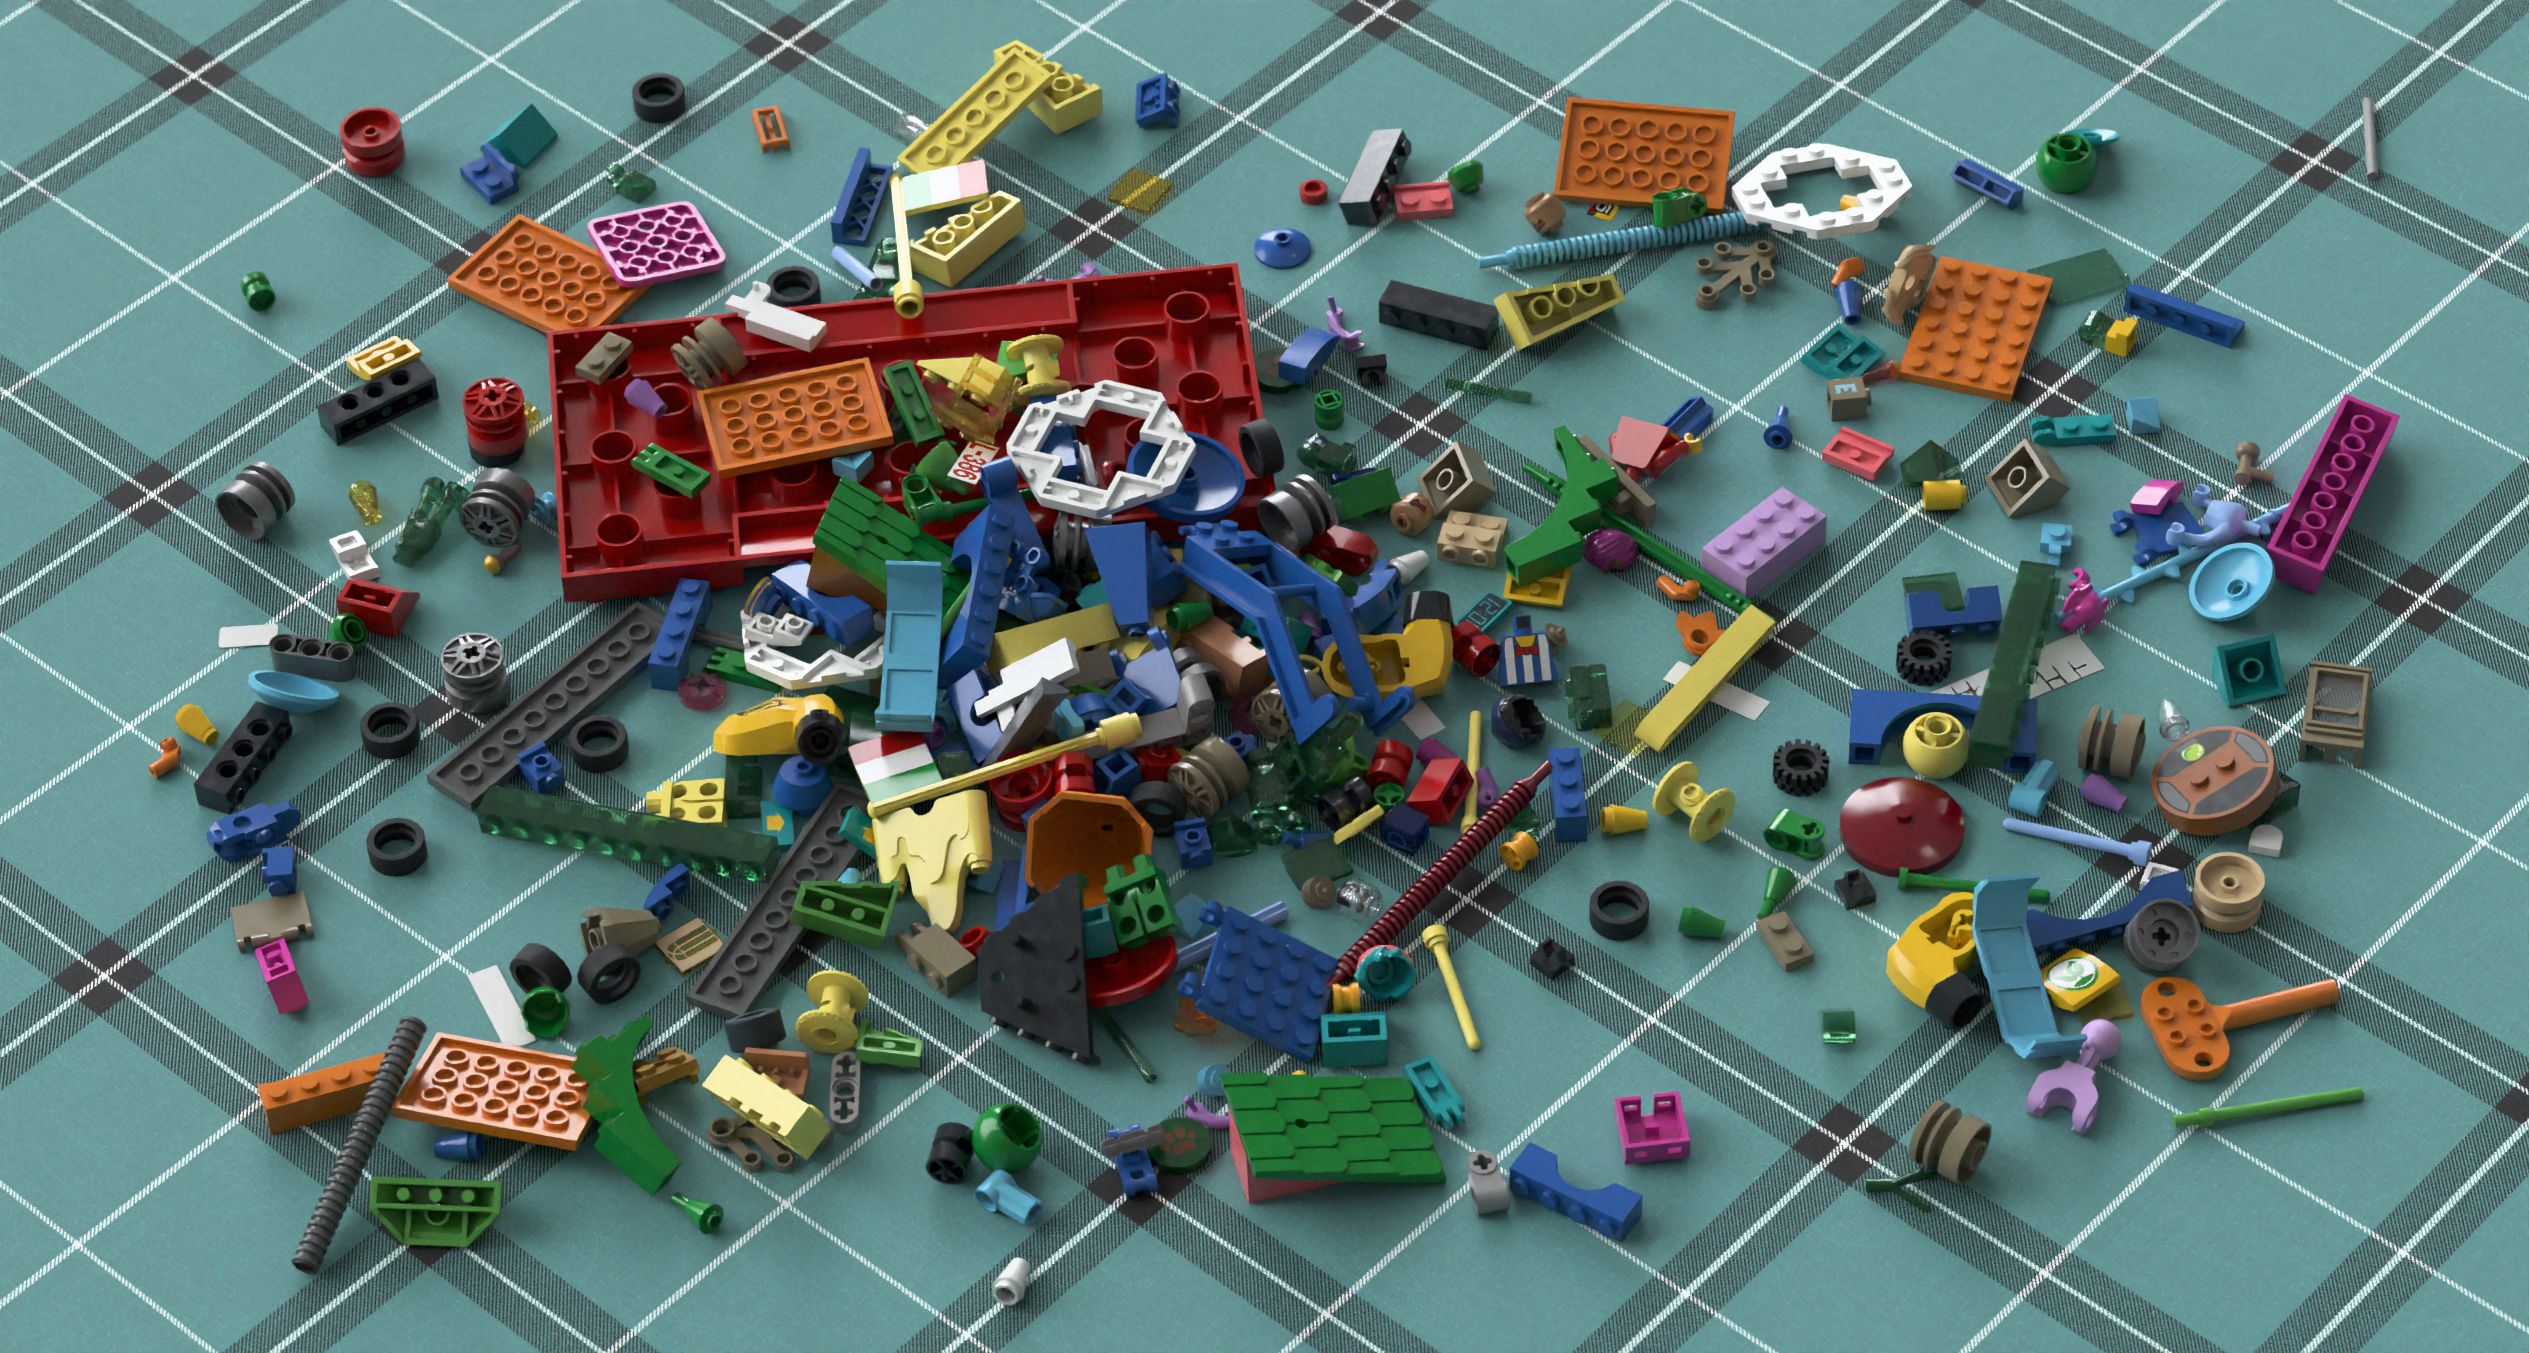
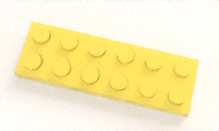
M1016 47L1012 48L897 157L899 164L915 175L968 163L1054 81L1053 75Z

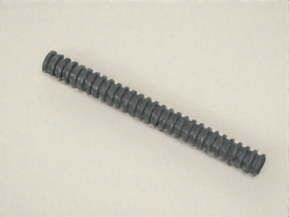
M401 1017L400 1025L397 1026L396 1033L393 1034L392 1041L388 1045L389 1050H386L384 1054L385 1058L380 1063L381 1067L378 1068L377 1075L373 1078V1083L370 1085L369 1092L365 1096L366 1100L361 1105L362 1109L359 1110L358 1117L354 1120V1126L351 1127L350 1134L346 1138L347 1143H344L342 1147V1152L338 1156L339 1160L335 1162V1168L330 1173L331 1177L326 1182L327 1186L324 1187L319 1203L315 1206V1212L312 1213L311 1220L307 1224L308 1229H305L304 1237L299 1242L300 1246L296 1248V1255L291 1259L292 1264L304 1273H318L320 1269L319 1264H322L323 1256L328 1251L327 1247L332 1242L331 1238L334 1237L335 1230L339 1227V1221L343 1218V1212L346 1211L347 1204L351 1200L350 1195H353L354 1187L359 1182L358 1178L363 1173L362 1169L365 1168L366 1161L370 1158V1152L373 1151L374 1144L378 1140L377 1135H380L382 1131L381 1127L384 1126L385 1118L388 1117L393 1101L397 1098V1093L401 1089L400 1085L403 1084L404 1076L407 1075L412 1059L416 1055L415 1051L419 1049V1043L424 1038L423 1034L426 1033L427 1026L416 1017Z

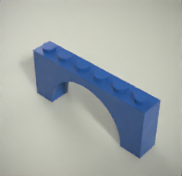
M989 504L954 541L950 563L972 574L969 589L959 616L947 638L940 646L938 685L946 689L973 669L977 670L990 657L1016 519L1015 515L992 504Z
M1852 689L1848 764L1879 765L1882 752L1888 743L1897 735L1906 731L1916 718L1931 712H1941L1958 719L1966 729L1974 731L1990 742L2001 758L2003 772L2028 774L2036 760L2038 699Z

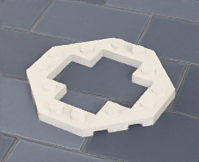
M1818 143L1811 144L1805 148H1785L1780 152L1771 153L1732 187V198L1747 223L1753 225L1770 223L1772 224V229L1791 234L1795 230L1807 232V238L1816 240L1873 231L1879 226V220L1882 217L1888 218L1898 209V203L1901 200L1907 201L1912 196V185L1896 160ZM1835 167L1841 179L1870 175L1878 190H1870L1867 193L1858 194V207H1852L1846 211L1835 213L1823 212L1809 217L1802 204L1790 203L1783 207L1774 208L1765 193L1767 191L1787 188L1785 174Z
M1109 380L1094 383L1095 388L1084 392L1076 389L1056 396V401L1047 404L1037 402L1029 405L1007 442L1008 455L1040 506L1094 519H1099L1175 493L1196 454V444L1191 437L1186 435L1182 423L1174 411H1170L1162 393ZM1095 408L1146 419L1140 430V440L1163 445L1147 477L1118 471L1108 490L1057 479L1056 477L1063 466L1062 457L1039 451L1056 421L1085 427Z
M822 592V596L838 598ZM782 602L779 610L773 617L780 619L792 609ZM744 610L741 611L745 664L747 671L790 690L874 679L882 675L885 634L855 658H850L830 649L810 665L776 651L775 649L779 646L744 638L745 629L754 617L744 614ZM880 610L873 616L875 630L885 633L886 611Z

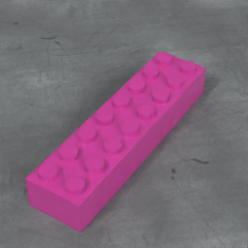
M2344 394L2266 548V552L2274 563L2276 579L2316 594L2393 438L2400 418L2399 415Z

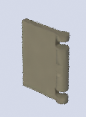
M304 891L230 907L239 952L246 951V941L252 940L253 949H256L281 938H284L285 942L300 939L298 931L300 929H305L308 937L314 936Z

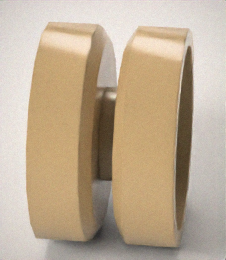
M2233 852L2212 854L2202 860L2196 869L2192 899V910L2197 920L2207 928L2225 933L2240 932L2253 926L2261 915L2265 875L2260 865L2250 857Z

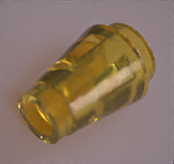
M367 480L357 481L349 488L348 498L364 520V523L372 525L379 522L381 515L376 487Z

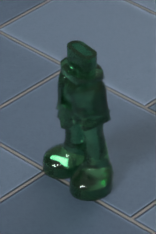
M438 477L427 478L420 489L422 497L416 511L411 509L410 516H408L406 525L395 545L396 553L392 558L395 563L413 567L416 561L422 560L424 555L432 550L442 535L443 526L453 510L460 512L467 497L471 494L460 484L449 481L445 485L444 481ZM434 505H438L434 514L429 520L428 515L430 511L432 510Z

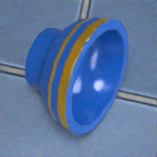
M764 577L753 589L745 604L744 614L754 617L757 612H762L773 617L779 610L783 597L777 594L776 585L769 577Z

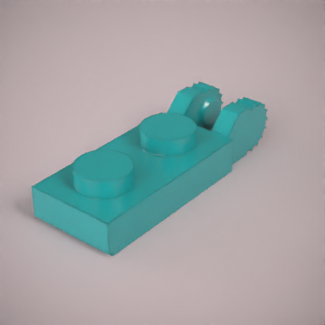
M2111 414L2053 419L2049 416L2035 417L2030 423L2031 430L2035 432L2032 436L2033 442L2041 446L2056 445V447L2109 444L2114 443L2116 439Z

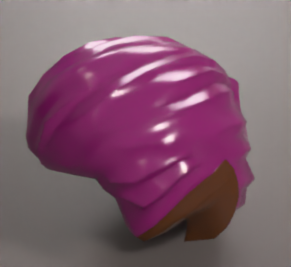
M1607 528L1591 534L1584 542L1585 547L1582 548L1584 559L1605 574L1612 569H1616L1617 572L1628 569L1636 561L1639 552L1637 551L1638 548L1634 542L1635 540L1629 534H1625L1618 529Z

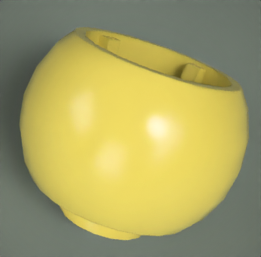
M1931 712L1916 718L1907 728L1902 744L1904 757L1909 766L1916 773L1930 779H1943L1956 774L1966 763L1970 751L1969 735L1963 724L1953 716L1941 712Z

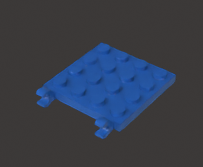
M1209 900L1206 909H1201L1198 919L1204 924L1218 928L1203 981L1201 982L1197 975L1188 972L1185 980L1179 982L1176 992L1183 997L1195 1000L1194 1009L1307 1064L1313 1058L1321 1029L1320 1015L1325 1014L1332 990L1327 989L1326 983L1337 970L1338 959L1229 905L1223 910L1220 903Z

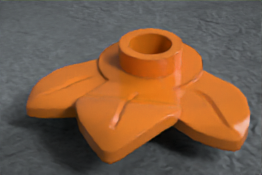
M1680 611L1676 618V627L1683 636L1682 643L1684 648L1696 656H1703L1726 631L1718 630L1713 611L1702 613L1695 618L1685 611Z

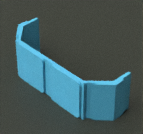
M886 560L887 615L880 710H875L876 730L932 732L936 714L942 629L941 562Z
M2039 873L1989 877L1981 881L1974 888L1973 898L1974 917L1971 924L1973 938L1984 975L1989 984L1991 1000L2001 1035L2006 1045L2010 1044L2013 1046V1051L2023 1059L2077 1054L2082 1049L2081 1045L2088 1039L2087 1034L2062 1036L2057 1031L2026 925L2029 889L2039 880Z

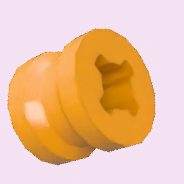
M1519 831L1513 835L1511 842H1505L1500 846L1499 853L1508 867L1519 871L1525 867L1527 860H1533L1538 856L1539 848L1529 834Z
M1358 982L1351 983L1346 987H1342L1339 984L1332 985L1334 1014L1361 1012Z

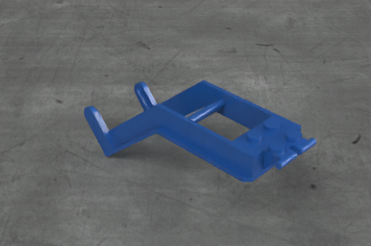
M1222 520L1220 523L1212 524L1197 522L1196 525L1179 527L1178 532L1180 535H1188L1186 536L1183 559L1179 571L1255 622L1299 745H1306L1338 716L1340 704L1333 694L1322 695L1318 700L1314 699L1279 602L1281 598L1299 597L1326 615L1355 697L1348 699L1347 708L1351 713L1360 712L1362 714L1367 731L1373 730L1375 737L1382 736L1413 709L1416 699L1415 693L1410 686L1398 687L1382 701L1340 586L1256 530L1239 531L1238 523L1234 521ZM1265 563L1271 579L1281 586L1266 587L1235 565L1250 564L1254 567Z

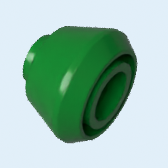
M1477 160L1461 163L1448 171L1447 180L1458 192L1464 191L1465 195L1472 194L1480 190V184L1484 182L1483 164Z
M342 613L334 619L330 626L328 639L349 643L353 647L354 652H358L366 645L367 629L363 621L357 616L350 613Z

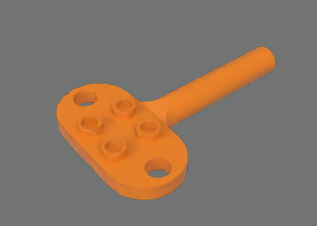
M2162 977L2150 982L2143 989L2140 1010L2153 1039L2170 1069L2183 1078L2199 1081L2212 1079L2226 1069L2230 1047L2224 1032L2336 1004L2339 1002V991L2335 981L2331 978L2223 1006H2214L2206 1000L2202 991L2192 982L2178 977ZM2167 990L2174 993V995L2163 996L2159 992ZM2203 1060L2209 1062L2211 1065L2208 1067H2202L2197 1065L2195 1062Z

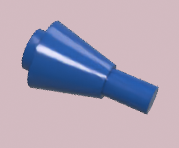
M1779 406L1777 408L1776 417L1763 435L1765 443L1774 449L1787 448L1793 440L1787 419L1789 410L1786 406Z

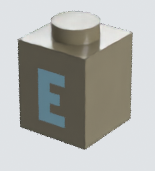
M1862 377L1827 380L1826 403L1831 421L1866 418L1867 406L1871 405V392L1869 388H1865Z

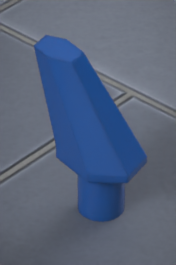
M1302 829L1298 834L1285 831L1282 840L1283 843L1293 845V849L1299 853L1328 843L1333 833L1331 831H1309Z

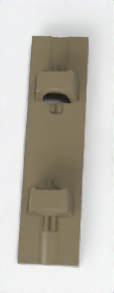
M1587 435L1578 438L1585 453L1589 452L1594 461L1604 458L1610 467H1614L1618 472L1620 483L1617 484L1618 496L1612 500V508L1615 510L1616 515L1620 516L1628 513L1644 529L1653 526L1657 503Z

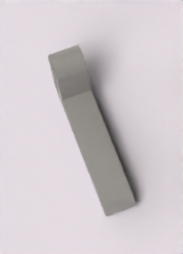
M1190 674L1179 682L1177 707L1138 717L1143 730V736L1137 738L1136 742L1121 746L1132 759L1136 755L1137 749H1150L1152 747L1164 749L1166 744H1172L1176 749L1201 742L1211 735L1215 702L1204 674ZM1094 729V730L1087 731V732H1084V734H1082V736H1083V735H1086V734H1089V733H1092V732H1095V729ZM1095 745L1077 752L1085 753L1092 758L1094 771L1095 763L1115 749L1108 750L1106 745Z

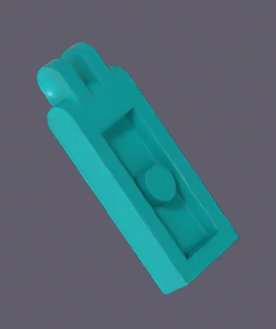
M1433 1055L1403 1066L1405 1078L1409 1080L1414 1092L1434 1123L1441 1121L1446 1130L1453 1128L1451 1117H1453L1457 1125L1465 1123L1462 1113L1465 1112L1464 1104Z

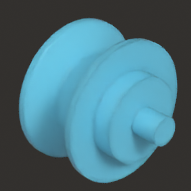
M550 492L544 493L543 500L536 497L531 516L544 525L549 524L551 518L558 520L557 497Z
M1214 1064L1201 1069L1197 1077V1085L1203 1095L1210 1098L1225 1095L1220 1083V1074H1231L1226 1066Z

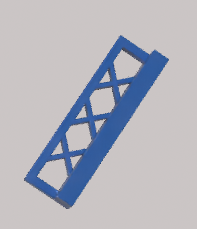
M859 147L831 220L833 243L866 247L889 186V178L894 173L893 166L871 163L869 148ZM871 173L884 175V177L872 181L869 176ZM870 191H874L876 196L866 200L862 196ZM865 209L870 213L860 219L855 215ZM857 228L862 231L861 236L847 235L848 232Z
M2130 284L2126 290L2124 312L2230 349L2245 328V321L2140 284L2138 286Z
M1027 844L1022 846L1021 860H1002L1004 867L1000 877L994 932L1001 931L1009 925V920L1014 915L1023 912L1022 906L1031 903L1032 888L1025 881Z

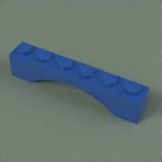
M2181 870L2151 877L2141 892L2130 903L2117 911L2101 917L2065 919L2045 914L2036 909L2027 910L2026 925L2035 956L2038 957V953L2048 950L2050 954H2056L2068 949V945L2079 943L2080 946H2086L2098 940L2097 937L2108 935L2109 938L2122 936L2131 919L2145 905L2157 899L2169 898L2177 900L2191 908L2193 903Z

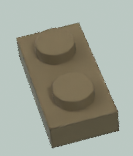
M608 332L575 366L576 375L601 385L634 350L633 342Z
M1785 911L1756 921V931L1785 972L1814 962V952Z

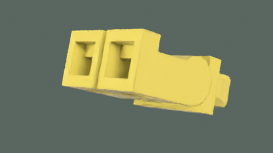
M725 778L681 781L675 784L672 781H663L662 791L646 792L647 811L661 812V814L645 815L646 835L662 834L664 843H673L674 840L688 841L691 838L713 837L714 843H726L729 798Z

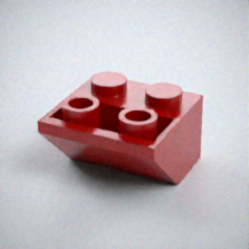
M348 579L336 602L339 615L342 613L353 614L363 621L367 631L396 638L420 598V593L369 580Z

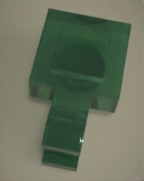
M615 162L606 168V171L612 174L607 179V182L617 186V194L639 205L657 189L655 180L636 170L627 174L624 168Z
M1528 804L1505 828L1511 837L1519 831L1526 832L1534 839L1538 848H1541L1536 839L1539 835L1535 829L1540 826L1539 819L1531 805Z

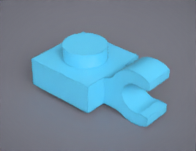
M2042 524L2040 552H2048L2047 567L2059 568L2061 554H2070L2072 526Z
M1065 698L1060 707L1054 710V715L1052 716L1056 723L1055 732L1062 742L1080 737L1085 732L1082 718L1075 713L1070 701Z

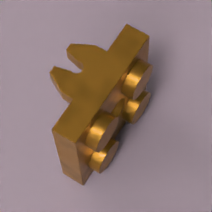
M668 1047L657 1052L658 1056L647 1061L646 1059L633 1061L634 1088L640 1106L647 1103L645 1092L685 1077L686 1081L690 1082L691 1085L698 1083L697 1071H700L696 1058L679 1048Z

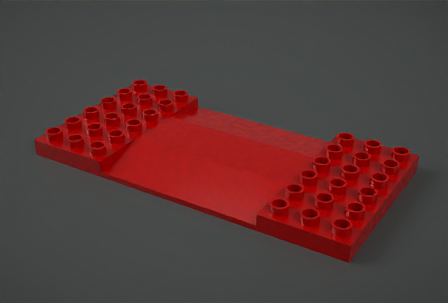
M1238 263L923 294L924 307L922 312L912 319H906L897 313L894 297L784 308L826 322L827 332L811 352L746 331L745 319L739 317L738 313L547 331L560 565L565 603L580 601L599 603L609 598L638 595L657 597L667 592H675L680 578L709 581L710 590L716 591L727 586L745 585L743 572L745 567L794 563L799 559L812 561L815 544L812 543L814 534L841 477L833 474L832 459L838 456L724 479L719 478L697 401L696 391L700 390L684 376L670 350L676 343L683 346L682 338L684 336H688L698 343L694 328L708 317L715 319L734 336L748 361V365L734 376H729L720 370L724 379L722 386L869 358L893 434L894 444L858 451H870L873 453L874 458L873 469L859 484L882 497L883 503L908 518L910 516L903 504L902 481L910 474L912 464H915L917 467L940 441L916 448L884 378V368L911 360L945 433L944 439L958 442V446L954 448L958 457H960L970 440L973 439L999 448L991 460L994 461L1009 456L1007 453V442L1028 407L1018 404L1014 399V393L1022 386L1027 385L1028 381L1020 382L1019 378H1015L997 409L988 404L985 407H981L970 400L971 396L965 393L962 396L956 395L946 388V384L939 382L936 385L923 377L924 372L917 363L919 360L983 357L997 364L1002 341H1016L1027 336L1052 334L1060 337L1064 344L1058 360L1060 376H1056L1055 380L1069 382L1072 387L1071 391L1079 389L1080 392L1095 388L1094 383L1109 380L1160 392L1166 399V404L1170 411H1174L1182 423L1184 431L1207 436L1229 449L1239 460L1244 470L1245 488L1239 505L1230 514L1207 523L1212 524L1220 523L1222 520H1231L1238 523L1239 531H1264L1258 517L1257 505L1263 498L1276 490L1274 475L1258 478L1250 471L1242 455L1238 437L1239 428L1242 425L1260 418L1264 419ZM608 332L632 341L634 350L601 385L576 375L575 366ZM633 380H646L661 400L668 405L667 411L661 418L656 419L651 414L627 403L624 392ZM1095 408L1085 427L1075 425L1076 440H1078V443L1081 442L1082 445H1088L1100 484L1099 489L1108 490L1101 475L1102 465L1108 461L1118 460L1127 466L1130 452L1140 441V430L1146 419ZM650 443H654L711 474V483L691 499L636 470L631 465V460L634 457H638L642 450H646ZM1015 466L1018 476V489L1029 488ZM979 480L976 485L968 482L970 490L966 495L950 490L933 488L942 502L950 501L951 504L985 498ZM1037 499L1024 501L1039 536H1053L1054 524L1060 510L1040 506ZM1143 504L1112 514V525L1145 522L1150 533L1156 530L1163 541L1179 540L1185 542L1188 535H1180L1178 532L1179 527L1196 525V523H1184L1165 518L1149 510ZM983 510L954 516V520L951 522L941 523L936 521L924 525L922 530L946 545L954 546L955 539ZM1068 512V521L1073 522L1074 514ZM1081 515L1082 522L1088 523L1089 517Z

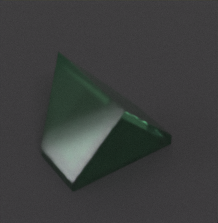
M1932 440L1928 441L1900 463L1904 488L1922 487L1923 481L1960 480V484H1963L1959 460Z

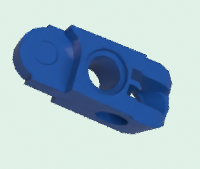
M284 801L268 808L263 802L215 822L207 832V841L215 853L228 862H237L246 857L251 858L262 853V848H273L289 840L286 833L292 831L299 824L301 814L291 802L285 803Z

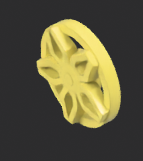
M1378 804L1369 811L1364 812L1353 820L1352 823L1336 831L1333 841L1336 845H1339L1348 838L1355 836L1385 814L1384 810Z

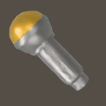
M510 544L499 553L486 556L483 562L485 570L490 574L500 573L505 563L520 550L519 544Z

